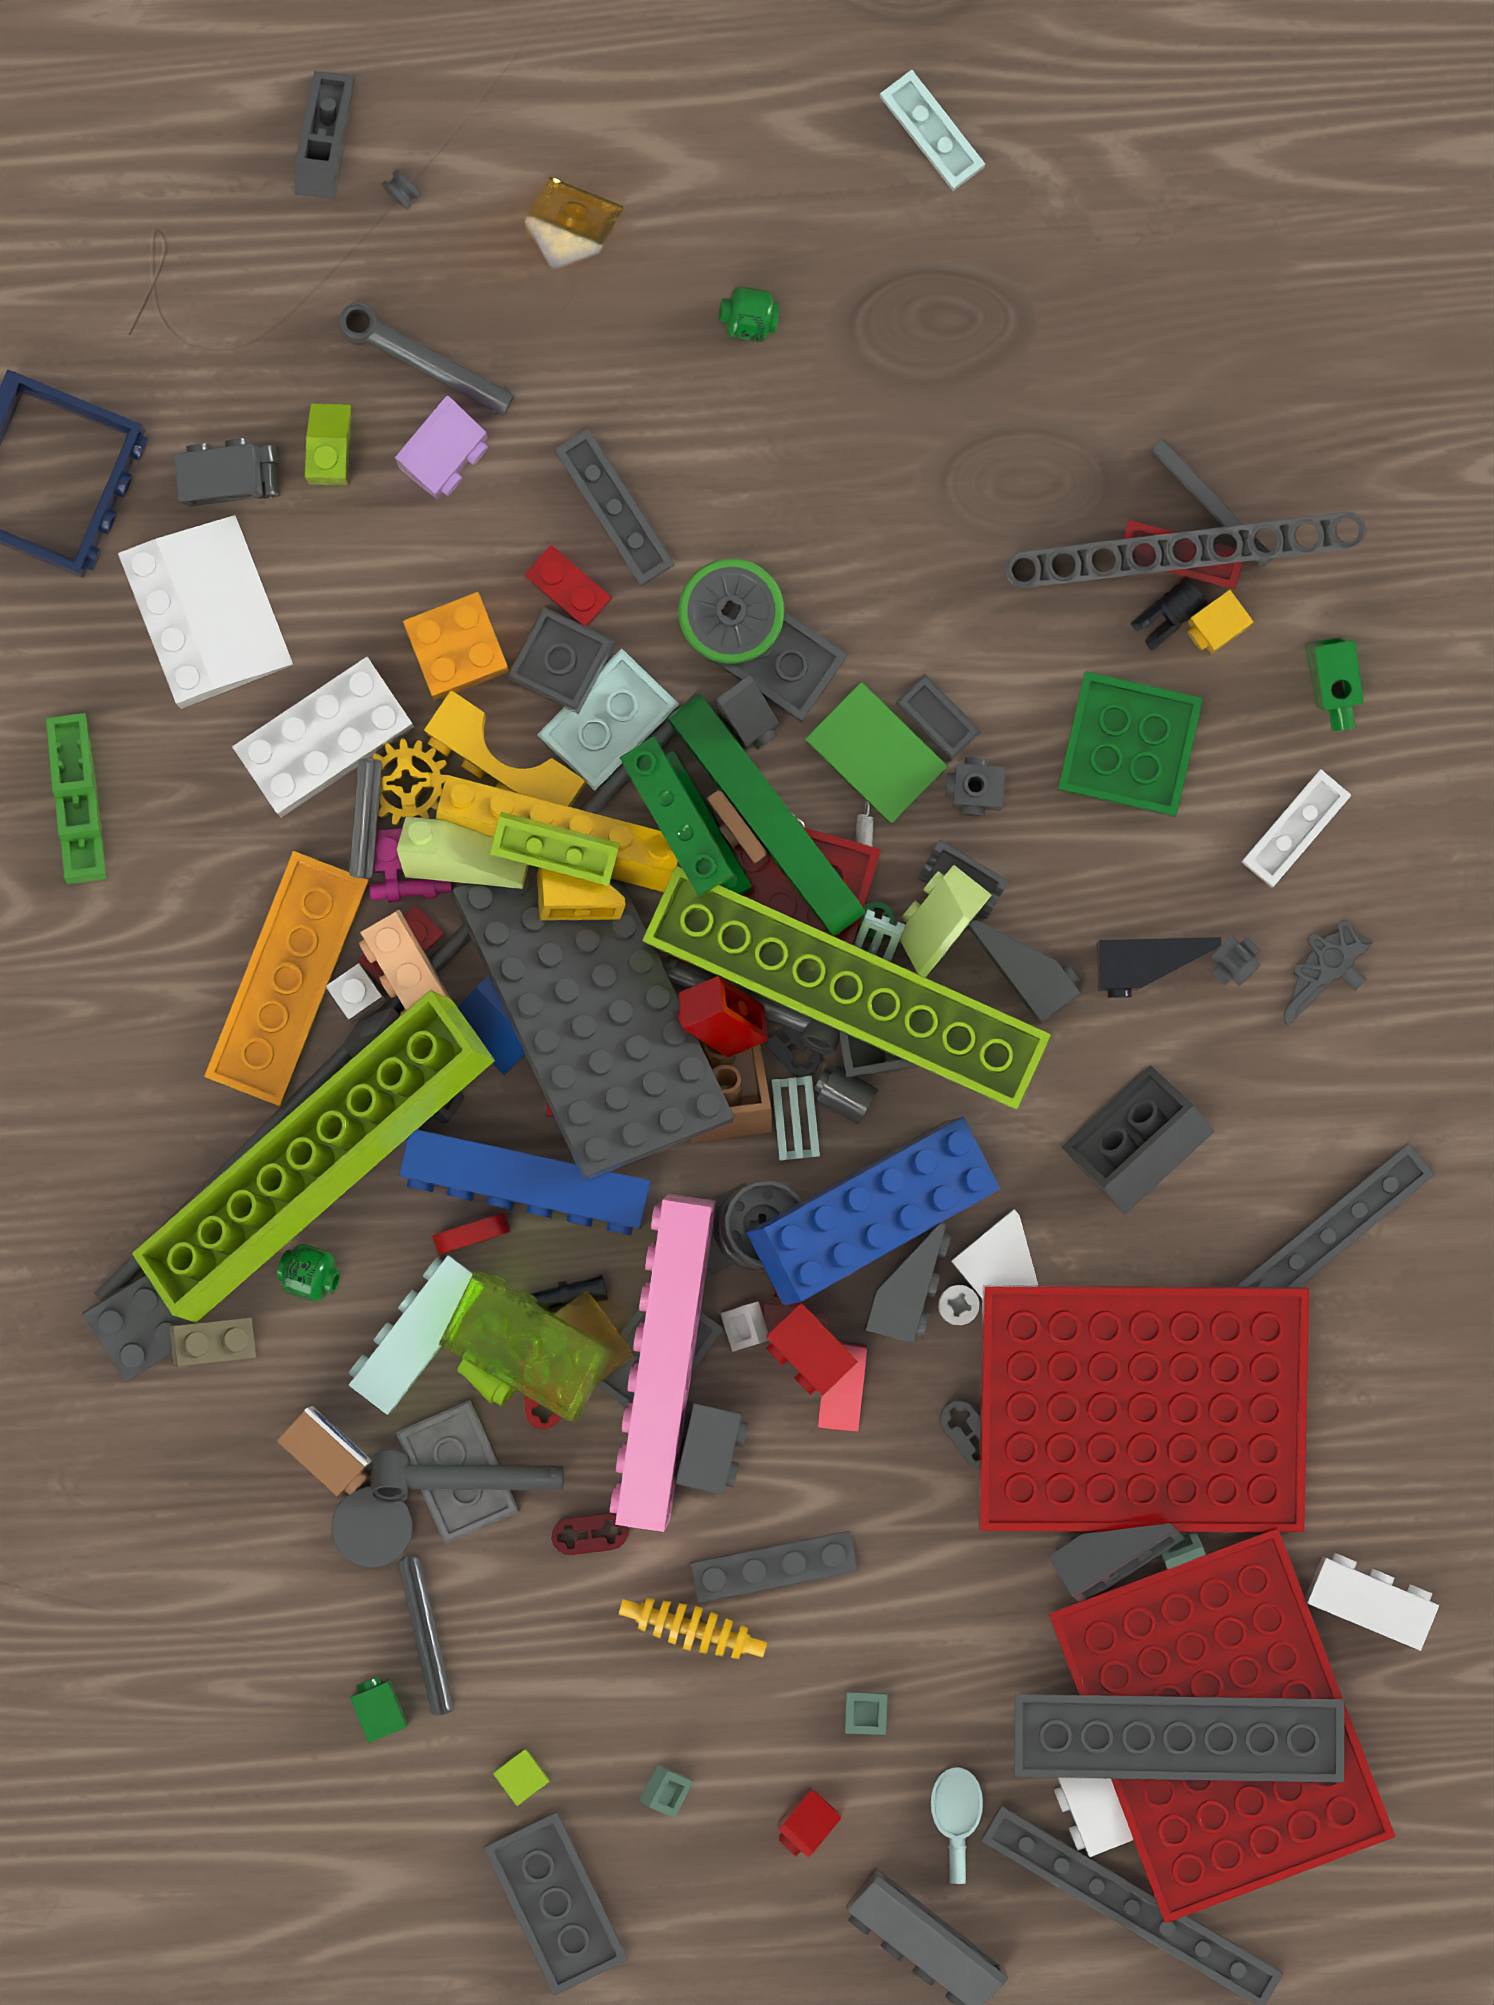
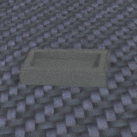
M925 674L896 701V704L951 761L981 733L970 719Z

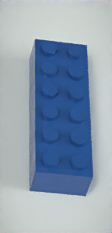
M960 1117L944 1121L746 1233L783 1305L804 1301L998 1191L1000 1187L965 1118Z
M415 1130L407 1138L399 1174L400 1177L408 1179L407 1187L433 1192L434 1185L448 1187V1196L470 1201L473 1200L474 1193L488 1196L486 1203L488 1205L512 1210L513 1203L517 1202L528 1205L526 1213L552 1218L554 1210L567 1213L566 1221L591 1227L593 1219L608 1222L606 1230L631 1235L633 1228L641 1229L651 1186L650 1180L613 1172H607L584 1181L576 1164L421 1130Z

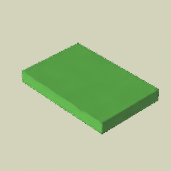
M863 682L805 738V741L890 824L948 768Z

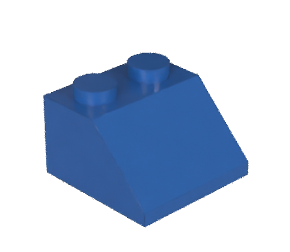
M488 975L463 1000L458 1009L494 1058L493 1064L505 1076L526 1055Z

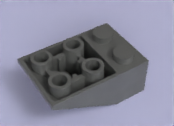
M940 1223L936 1225L875 1290L864 1330L912 1344L914 1343L915 1336L923 1338L929 1314L923 1313L922 1310L926 1297L934 1298L940 1278L939 1274L933 1273L937 1258L945 1259L951 1235L944 1233L945 1224Z

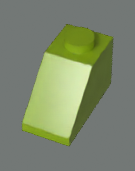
M311 403L306 436L305 479L308 484L349 486L351 405Z

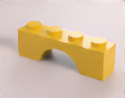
M452 690L449 692L424 729L426 735L431 737L427 743L429 746L434 747L446 757L452 751L464 760L461 767L480 780L486 774L498 782L495 788L568 807L573 805L586 785V781L553 758L539 766L527 769L513 768L499 762L489 752L485 743V713Z

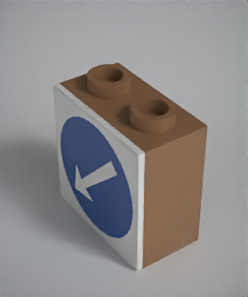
M314 1406L306 1408L277 1440L285 1450L336 1496L342 1495L345 1491L349 1495L353 1494L369 1477L364 1470L371 1464L372 1459Z

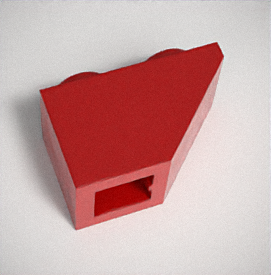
M810 1787L778 1821V1830L781 1832L778 1835L780 1837L778 1840L793 1855L797 1856L802 1852L809 1858L840 1821L841 1814L815 1789Z

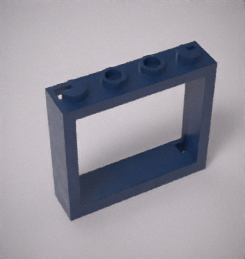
M7 369L0 385V445L22 393L127 436L75 560L0 529V544L84 578L86 571H93L99 560L101 549L97 548L102 533L109 534L113 527L117 512L112 509L118 495L124 497L130 487L132 475L128 472L134 458L140 460L148 443V438L144 437L146 430L142 424Z

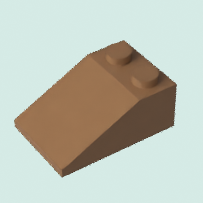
M698 1039L735 1118L728 1125L692 1138L691 1143L772 1132L771 1104L761 1045L759 1044L731 1057H726Z

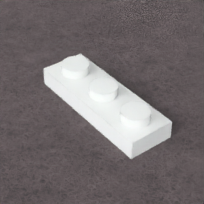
M1320 769L1241 863L1268 886L1273 888L1351 797V794Z

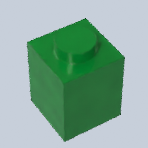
M379 1676L356 1685L358 1693L353 1694L350 1699L368 1743L402 1730L409 1725L391 1679L381 1683Z

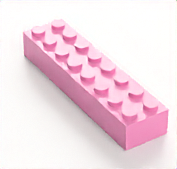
M668 1194L662 1202H658L654 1206L651 1229L658 1230L656 1243L652 1242L651 1246H648L645 1270L652 1271L651 1282H646V1285L642 1287L639 1305L640 1311H646L645 1323L640 1322L639 1327L636 1328L633 1351L640 1352L639 1363H634V1366L630 1369L627 1388L628 1392H634L633 1403H628V1407H625L622 1421V1432L628 1433L627 1443L622 1444V1448H619L616 1463V1472L623 1473L622 1482L617 1483L616 1488H613L610 1504V1513L617 1514L615 1525L664 1532L671 1519L717 1204L716 1200Z

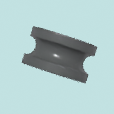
M395 170L392 173L393 179L389 182L384 181L382 186L393 199L408 210L411 207V199H419L421 194L405 176Z

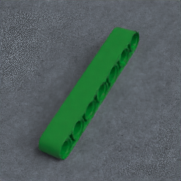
M700 693L667 717L673 729L720 791L723 792L739 816L831 936L835 937L866 914L864 908Z

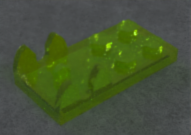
M473 1272L439 1345L569 1422H577L613 1349L536 1304L538 1300L534 1296L507 1288L505 1279L486 1272Z

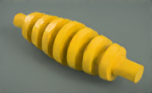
M647 1598L645 1603L641 1602V1604L625 1599L622 1601L618 1615L635 1619V1622L639 1623L638 1629L643 1632L646 1631L648 1624L655 1625L653 1636L659 1639L664 1628L671 1630L668 1643L676 1645L679 1633L685 1634L686 1638L683 1645L685 1650L691 1651L694 1639L698 1638L702 1640L699 1653L707 1654L711 1642L718 1644L715 1652L716 1656L723 1657L726 1647L733 1649L731 1658L739 1659L740 1655H745V1653L761 1658L764 1656L767 1642L750 1637L747 1634V1627L741 1625L738 1633L732 1632L733 1621L727 1618L723 1628L715 1627L718 1614L710 1612L707 1624L700 1622L703 1611L702 1607L695 1606L692 1618L688 1619L684 1617L687 1604L679 1603L676 1614L668 1613L671 1601L663 1600L660 1610L653 1608L655 1602L653 1598Z

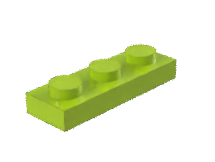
M501 812L490 855L609 886L620 843Z

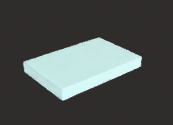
M621 648L603 667L580 713L577 714L563 708L537 736L596 792L622 765L619 757L645 742L680 705Z

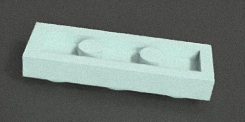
M910 70L880 93L882 101L952 191L956 190L985 167L984 161L913 70Z

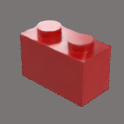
M716 976L678 993L680 1004L678 1018L682 1028L724 1056L731 1057L768 1041L764 1005L722 977Z
M801 1302L766 1335V1338L771 1342L766 1349L782 1366L789 1360L799 1371L794 1379L810 1395L817 1390L823 1396L858 1362Z

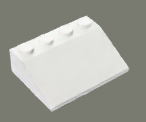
M235 515L159 537L118 553L174 700L181 709L293 666L290 654Z

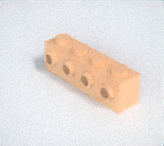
M399 909L360 932L364 940L359 942L362 951L370 963L377 960L385 974L380 977V981L391 998L398 996L405 1008L404 1011L400 1012L401 1015L430 990L452 1000Z

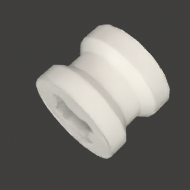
M954 1285L942 1292L938 1302V1309L945 1321L953 1325H964L975 1319L979 1312L980 1303L977 1294L971 1288L965 1285Z

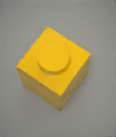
M1228 590L1190 618L1188 624L1191 629L1187 632L1199 650L1202 651L1207 648L1212 655L1248 629L1254 621L1232 591Z

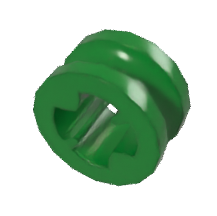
M871 902L865 906L864 910L866 913L868 909L873 912L874 909L882 910L884 912L882 917L887 916L890 918L889 923L894 925V913L887 904ZM864 914V915L862 916V920H861V923H860V927H861V925H862V922H863L864 917H865L866 914ZM868 929L866 936L874 939L876 932Z

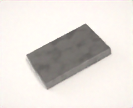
M471 1400L396 1432L404 1453L409 1457L410 1465H499ZM421 1490L444 1544L519 1512L511 1490Z

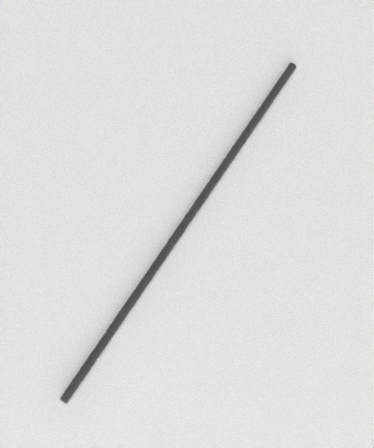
M695 692L684 704H686L688 701H690L698 694ZM667 720L651 737H656L661 748H663L677 733ZM624 765L579 810L597 814L631 780ZM465 923L429 958L436 973L472 939ZM398 996L390 997L374 1014L392 1007L398 1013L404 1006ZM341 1046L163 1225L352 1059L345 1048ZM132 1255L94 1293L100 1300L124 1287L142 1269Z

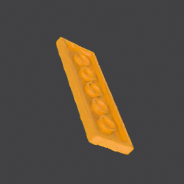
M296 851L292 852L204 1077L281 1107L327 991L325 986L330 983L369 884L368 879L350 876V873Z

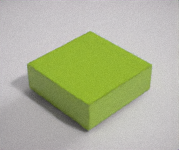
M526 1748L493 1772V1775L516 1806L550 1782Z

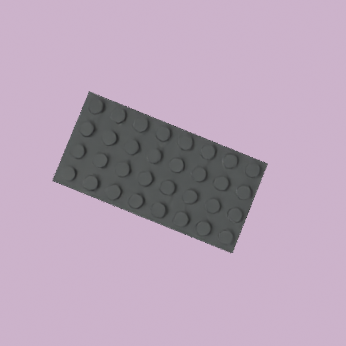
M532 865L528 867L523 889L467 883L452 890L451 895L584 1181L733 1122L735 1117L697 1037L686 1032L679 1022V999L655 948L642 941L646 934V929L623 881L611 879L609 883L625 897V908L620 920L539 921L537 887L539 867Z

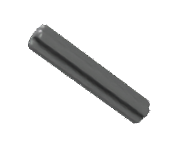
M363 758L358 761L349 868L350 876L356 878H371L374 873L382 762L373 758Z

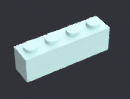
M450 1255L444 1261L437 1257L423 1275L428 1282L419 1293L413 1289L398 1307L403 1314L393 1326L387 1322L373 1340L379 1346L370 1358L363 1354L348 1373L354 1377L349 1386L387 1415L393 1411L488 1286V1284Z

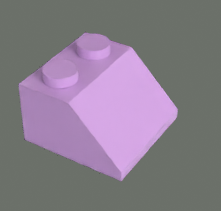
M446 396L397 454L395 459L402 472L437 500L442 493L449 496L456 489L463 478L459 473L468 462L475 465L488 449V446L485 444L488 436L486 431L455 401Z

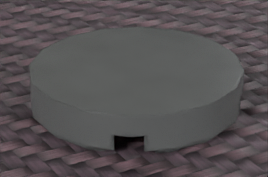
M371 1486L358 1489L353 1494L346 1496L339 1503L333 1515L332 1535L336 1547L347 1560L361 1567L378 1568L394 1562L405 1552L412 1538L413 1519L408 1505L404 1501L386 1504L374 1500L371 1497Z

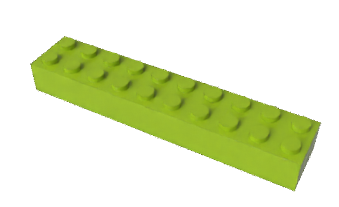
M678 866L675 867L642 940L654 948L720 976L1016 1111L1020 1107L1051 1038V1034L720 885L699 897L683 869Z
M432 990L428 991L138 1247L132 1255L172 1315L197 1323L495 1061L453 1000Z

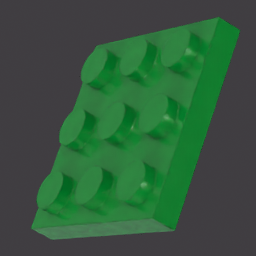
M1085 671L1057 790L1176 817L1203 698Z

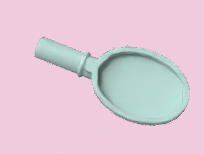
M953 1767L943 1772L935 1782L931 1796V1812L939 1831L949 1838V1883L965 1884L966 1837L971 1835L979 1825L983 1812V1794L978 1780L969 1770L962 1767Z

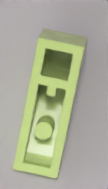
M405 817L397 847V853L405 877L523 889L529 867L528 864L490 855L494 837L446 820Z

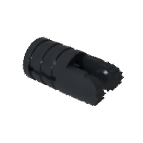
M1183 577L1179 584L1173 586L1161 599H1157L1131 622V625L1139 632L1146 629L1160 616L1166 619L1145 641L1152 651L1181 628L1182 624L1187 622L1192 615H1195L1201 608L1208 605V602L1196 586L1187 577Z

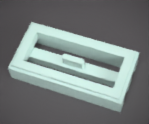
M868 909L853 946L861 949L868 929L872 928L877 931L868 952L876 955L884 934L889 935L892 938L883 959L890 962L905 924L898 922L894 926L889 923L890 918L883 916L881 920L874 917L875 912Z
M812 1076L773 1079L772 1090L779 1161L820 1157ZM805 1085L811 1146L809 1150H803L797 1094V1086ZM781 1087H789L795 1151L787 1152Z

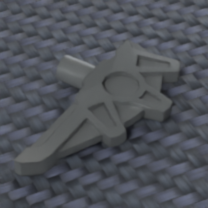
M1342 920L1338 923V933L1329 935L1324 939L1315 933L1309 937L1308 943L1313 950L1305 964L1298 963L1295 967L1294 974L1298 975L1299 979L1292 1001L1284 1012L1285 1024L1288 1026L1333 981L1342 978L1356 991L1367 980L1353 965L1357 956L1362 955L1374 942L1355 933L1348 920Z

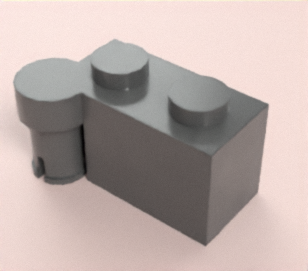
M241 438L225 441V447L211 449L210 444L186 446L187 452L174 454L178 501L190 507L252 499V494L257 499L269 498V495L272 498L280 496L277 465L280 464L278 446L258 447L252 443L249 444V439Z

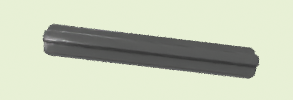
M419 1555L404 1557L399 1560V1567L431 1713L435 1716L452 1712L453 1703L421 1558Z

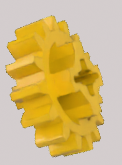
M401 739L400 749L394 750L389 743L385 744L387 755L382 757L374 753L372 755L373 759H378L382 762V774L386 767L396 759L398 767L390 776H384L383 778L381 776L379 804L382 807L378 812V816L383 819L389 813L392 814V824L398 826L401 819L405 817L421 816V818L430 819L428 812L431 809L437 812L438 800L441 798L443 791L442 785L445 784L447 775H441L440 772L447 767L446 761L441 760L435 763L434 758L436 757L437 750L433 747L426 753L422 752L423 742L417 740L414 748H409L406 740ZM413 757L424 761L433 773H421L414 767ZM410 773L413 780L420 781L412 786L411 793H405L402 787L394 785L397 782L403 781L404 774ZM434 789L428 801L418 807L417 800L423 792ZM383 794H395L399 797L402 809L389 804Z

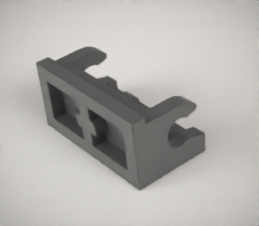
M939 840L918 878L928 884L938 871L945 876L951 867L955 865L992 895L978 912V914L987 919L1009 880Z

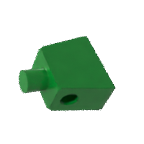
M1342 636L1305 643L1317 708L1329 711L1332 731L1355 728L1353 705L1363 704L1355 640ZM1337 680H1341L1343 683L1342 691L1337 695H1332V685Z

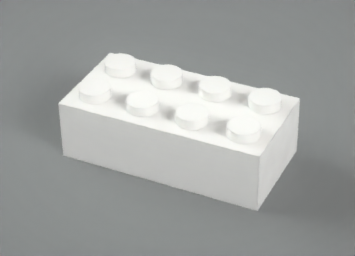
M365 657L232 747L276 813L282 818L357 768L360 759L371 758L374 753L377 754L385 749V744L389 743L391 745L415 729V727L369 658Z

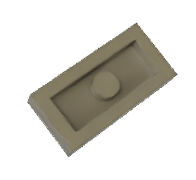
M252 1317L169 1326L173 1367L256 1358Z

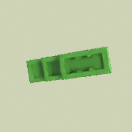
M86 713L46 718L52 792L56 803L64 879L67 884L107 879L99 801Z

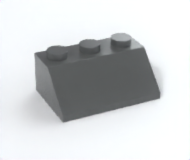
M1150 1065L1063 1145L1062 1149L1093 1183L1126 1214L1210 1137L1214 1130L1196 1107Z

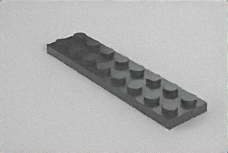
M1015 1694L1014 1777L1344 1782V1699Z

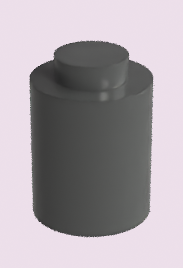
M837 1065L832 1072L824 1069L813 1089L820 1093L816 1101L857 1124L860 1123L878 1091L877 1088L858 1077H846V1071Z

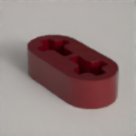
M616 1513L570 1517L559 1521L555 1525L551 1540L553 1546L564 1555L609 1551L617 1549L625 1543L628 1537V1526L615 1525ZM606 1520H613L614 1526H621L622 1534L616 1535L614 1543H608L605 1536L593 1537L592 1530L602 1529L605 1527ZM566 1525H572L573 1530L576 1532L587 1531L588 1538L578 1539L575 1541V1547L567 1548L565 1541H559L558 1534L565 1532Z

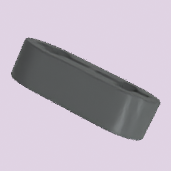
M961 1400L952 1401L942 1409L940 1423L966 1461L973 1468L980 1470V1459L975 1461L971 1456L976 1450L969 1439L976 1435L980 1441L981 1417L969 1403ZM956 1408L960 1412L965 1409L968 1411L969 1416L965 1421L972 1430L970 1433L965 1435L959 1426L949 1427L947 1422L952 1418L949 1413L951 1409Z

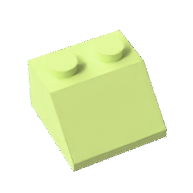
M955 865L951 867L945 876L938 871L923 889L929 896L922 905L915 900L901 917V920L906 925L900 937V942L917 973L925 978L992 896Z

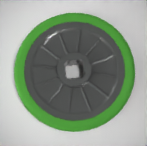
M722 559L700 568L688 580L679 601V622L685 638L698 653L715 662L739 664L759 657L775 642L783 625L784 602L778 585L764 569L746 560ZM728 603H732V605L741 609L734 620L721 613Z

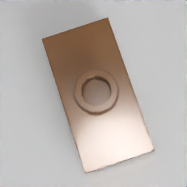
M717 790L709 796L707 800L725 823L719 827V830L730 845L735 847L740 843L757 868L768 861L769 855L723 792Z

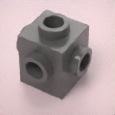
M965 757L964 764H956L955 773H947L945 797H953L952 807L961 808V815L985 816V810L1001 811L1003 806L1005 767L989 766V759ZM972 781L978 782L982 790L980 792H972L968 788V783Z

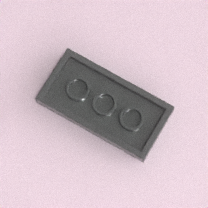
M558 1811L483 1847L554 1996L628 1960Z

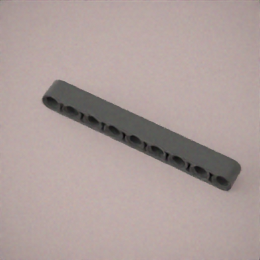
M1342 512L1022 551L1015 553L1008 559L1005 573L1011 584L1020 588L1343 550L1361 544L1366 537L1367 527L1360 515L1354 512ZM1346 518L1354 520L1359 527V534L1352 542L1342 541L1336 532L1338 523ZM1305 523L1315 526L1318 531V540L1311 547L1300 545L1296 539L1298 527ZM1264 528L1273 530L1278 538L1276 547L1270 552L1260 550L1255 542L1257 533ZM1224 533L1232 535L1237 542L1235 553L1229 557L1220 555L1215 548L1217 538ZM1183 538L1192 540L1197 548L1195 557L1188 562L1180 560L1175 553L1177 542ZM1143 543L1152 545L1156 551V559L1148 567L1140 565L1135 558L1137 547ZM1102 548H1108L1115 554L1116 563L1110 571H1102L1096 566L1095 555ZM1062 553L1070 554L1075 560V570L1070 576H1062L1056 571L1055 560ZM1021 558H1028L1035 565V574L1029 581H1023L1016 575L1015 566Z

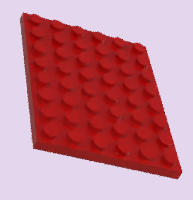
M983 1285L979 1530L1112 1531L1171 1523L1180 1532H1268L1276 1528L1279 1529V1532H1304L1309 1288Z
M1278 1528L1049 1613L1079 1695L1343 1699ZM1345 1702L1344 1782L1111 1779L1165 1924L1396 1837Z

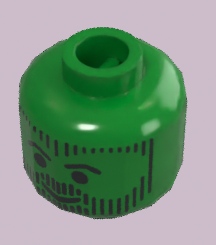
M739 286L732 291L730 299L722 298L718 320L725 323V329L730 338L757 343L763 342L768 334H775L779 317V303L774 302L773 296L769 291Z
M300 1244L295 1246L293 1250H286L277 1270V1278L281 1281L285 1292L311 1302H318L328 1293H334L341 1277L340 1270L336 1269L334 1255L307 1244Z

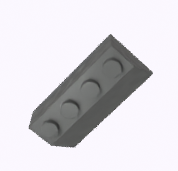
M877 1867L846 1906L847 1911L852 1914L848 1919L850 1923L866 1935L872 1930L883 1938L884 1941L880 1946L900 1961L904 1955L916 1964L912 1971L926 1983L932 1986L937 1981L949 1990L945 1997L954 2005H984L1008 1980L1004 1967Z

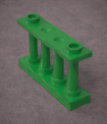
M653 736L619 757L699 897L718 885L742 896L755 889L730 843L719 830L718 822L676 751L673 750L665 755L656 737Z

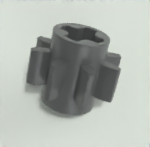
M1232 936L1211 956L1218 964L1212 973L1224 985L1233 979L1240 986L1261 966L1254 958L1260 949L1248 937L1239 943Z

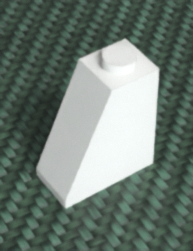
M1015 1209L1011 1210L950 1261L982 1301L983 1285H1038L1020 1215Z

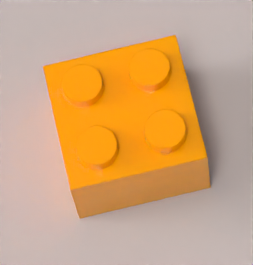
M479 592L403 621L434 701L447 697L451 690L457 693L509 672Z

